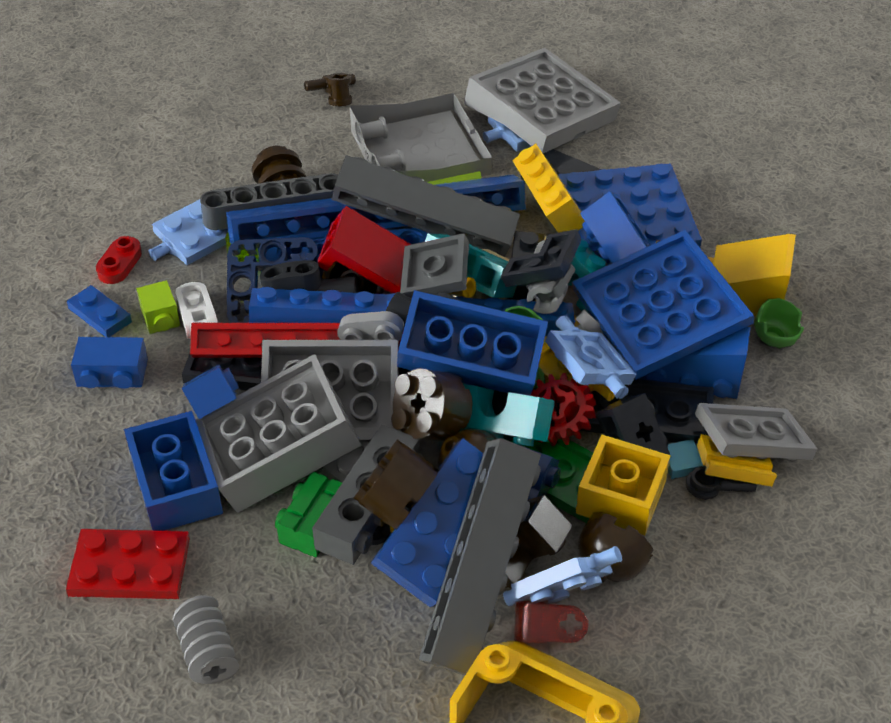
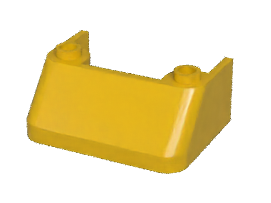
M514 640L485 647L479 653L450 698L449 723L465 722L489 682L501 684L507 681L584 718L586 723H638L640 715L639 704L630 694L523 642Z

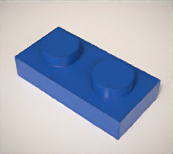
M92 285L67 300L68 309L105 337L112 336L132 323L130 313Z

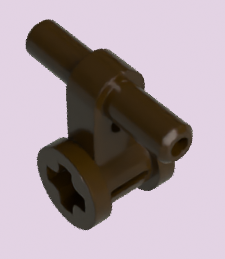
M346 73L324 75L322 79L305 81L304 89L307 92L324 89L331 95L328 97L329 105L347 106L352 104V96L349 95V85L356 83V77L354 74Z

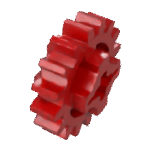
M562 373L559 380H555L554 376L549 374L547 383H543L538 379L536 381L538 389L536 391L532 390L531 396L555 401L548 436L551 446H555L558 439H562L565 445H569V437L572 435L577 439H581L580 430L582 428L591 429L588 418H596V412L593 407L596 405L593 394H591L589 386L579 384L573 378L569 381L566 373Z

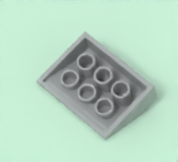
M262 340L261 383L315 354L351 421L359 441H371L381 424L395 429L391 423V416L393 414L395 381L399 376V367H397L398 340Z
M315 354L236 396L237 399L203 418H195L218 489L237 513L362 446L351 421Z

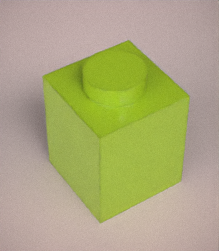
M167 280L136 288L140 308L149 334L167 331L180 326L177 305Z

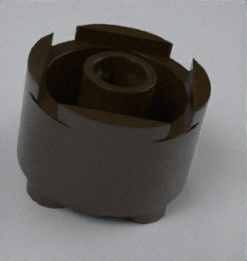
M418 368L407 374H401L395 381L393 414L391 416L392 426L396 430L411 435L413 439L445 442L449 437L457 434L461 428L465 429L470 421L473 406L470 390L465 389L461 382L463 379L459 375L450 372Z
M397 439L356 493L354 499L396 530L408 516L411 508L424 495L439 470Z

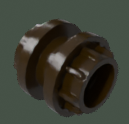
M271 146L262 150L257 155L251 168L254 181L257 184L307 177L302 169V163L298 154L293 150L287 149L285 146Z

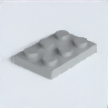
M699 403L695 412L696 417L720 453L728 457L748 456L760 459L813 460L818 449L788 409Z

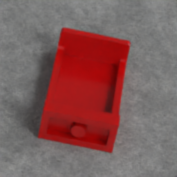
M345 206L331 224L317 263L320 268L328 271L333 263L337 261L390 293H397L401 289L405 246L411 244Z

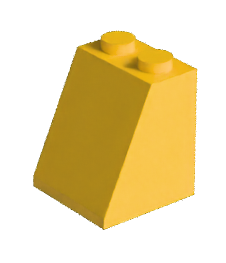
M785 234L716 245L714 258L708 257L755 317L766 300L774 298L785 300L791 275L796 235Z

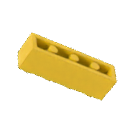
M537 144L521 151L512 161L556 231L559 233L583 228L582 223L585 221L580 214L582 211Z

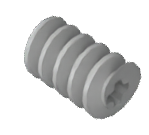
M207 595L195 596L186 600L175 610L172 618L182 652L184 653L185 663L188 666L189 676L193 681L201 684L224 681L232 677L239 669L238 660L234 658V648L230 646V636L226 633V624L222 621V612L218 609V600Z

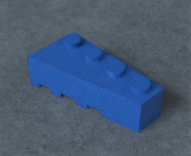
M745 327L638 379L713 387L715 396L737 399L747 358L751 327Z

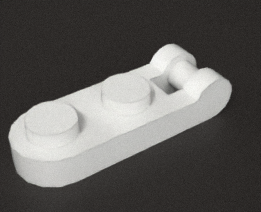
M190 282L176 289L177 304L187 339H191V323H218L205 284Z

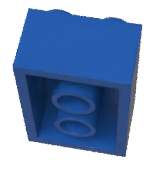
M192 411L124 429L152 530L165 531L223 514L218 485Z

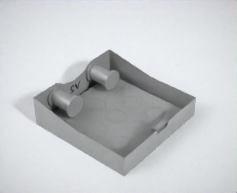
M546 48L471 76L464 104L504 124L531 146L537 144L542 153L616 120L621 104Z
M454 93L404 104L350 106L351 132L365 160L371 164L380 167H390L398 173L410 177H420L426 182L478 171L481 172V176L491 174L492 157ZM451 110H454L481 155V160L477 157Z

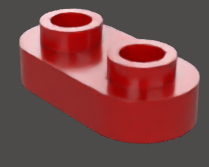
M122 236L112 242L96 264L98 279L101 282L116 284L128 276L142 255L139 240L134 237Z

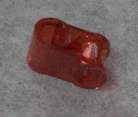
M515 601L514 641L527 643H574L583 639L587 634L588 620L583 611L577 606L550 604L547 602ZM568 614H574L575 620L581 622V624L574 627L573 633L569 634L566 632L565 627L559 624L560 621L567 620Z

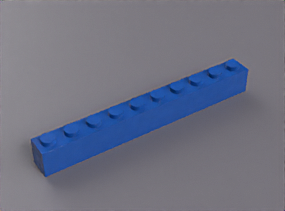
M515 175L436 184L439 187H449L455 192L468 197H478L484 202L495 206L508 207L512 211L526 210L525 182ZM329 198L226 212L229 240L232 244L235 241L247 239L298 237L314 239L327 237L331 224L345 206L348 205ZM348 206L384 229L408 226Z
M271 287L252 288L249 302V323H340L341 319L348 314L386 311L388 304L396 293L372 294L365 291L348 293L336 290L307 291L301 288L293 290L274 289ZM463 296L455 297L463 302L501 311L515 306H523L533 310L536 301L527 302V299L501 300L499 298L476 299ZM562 301L557 311L550 314L534 311L543 321H548L545 336H548L550 330L561 331L556 326V321L561 316H567L575 325L573 303Z

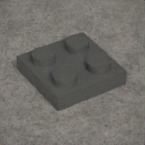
M465 233L405 246L400 293L412 299L414 290L437 295L438 292L451 293L466 290L469 241Z

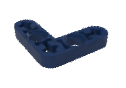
M305 237L247 239L232 243L227 253V318L230 323H249V316H245L244 321L240 322L235 315L240 314L241 305L238 300L244 301V308L247 314H249L250 301L247 300H250L252 288H258V271L291 261L312 260L317 262L319 250L316 243L310 238ZM277 247L282 250V256L277 261H268L265 258L267 250ZM290 247L292 253H301L303 247H308L309 252L313 253L307 254V259H301L300 254H290L292 260L288 261L289 256L286 248ZM256 248H259L260 262H257L255 257L257 255ZM243 249L246 250L247 254L253 255L245 256L243 262H240L238 257H236V255L241 254ZM247 278L251 281V286L246 292L240 293L234 290V284L238 279Z

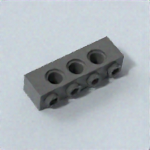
M381 424L312 527L316 550L352 565L355 564L361 553H367L372 544L376 528L378 526L382 527L385 522L354 499V496L397 439L422 456L420 454L419 439H413L409 434Z

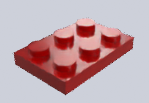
M81 529L66 585L68 597L179 599L190 542L189 532Z

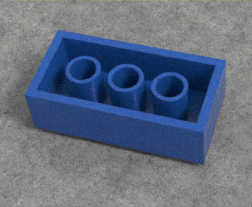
M414 290L398 349L397 367L408 370L422 368L450 372L459 375L463 379L461 380L463 383L505 393L512 392L531 396L548 321Z
M464 438L454 446L438 468L437 476L424 495L411 508L410 513L396 530L394 529L371 561L372 565L429 607L437 603L484 454Z

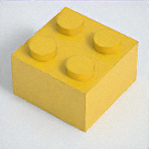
M601 434L578 488L576 514L590 518L593 512L607 513L618 518L614 525L623 529L630 525L641 535L645 536L666 483L671 455Z

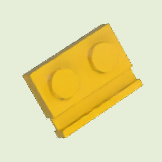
M700 435L697 448L703 466L707 467L705 470L706 475L773 486L777 474L772 472L773 464L770 458L728 457L720 453L710 436Z

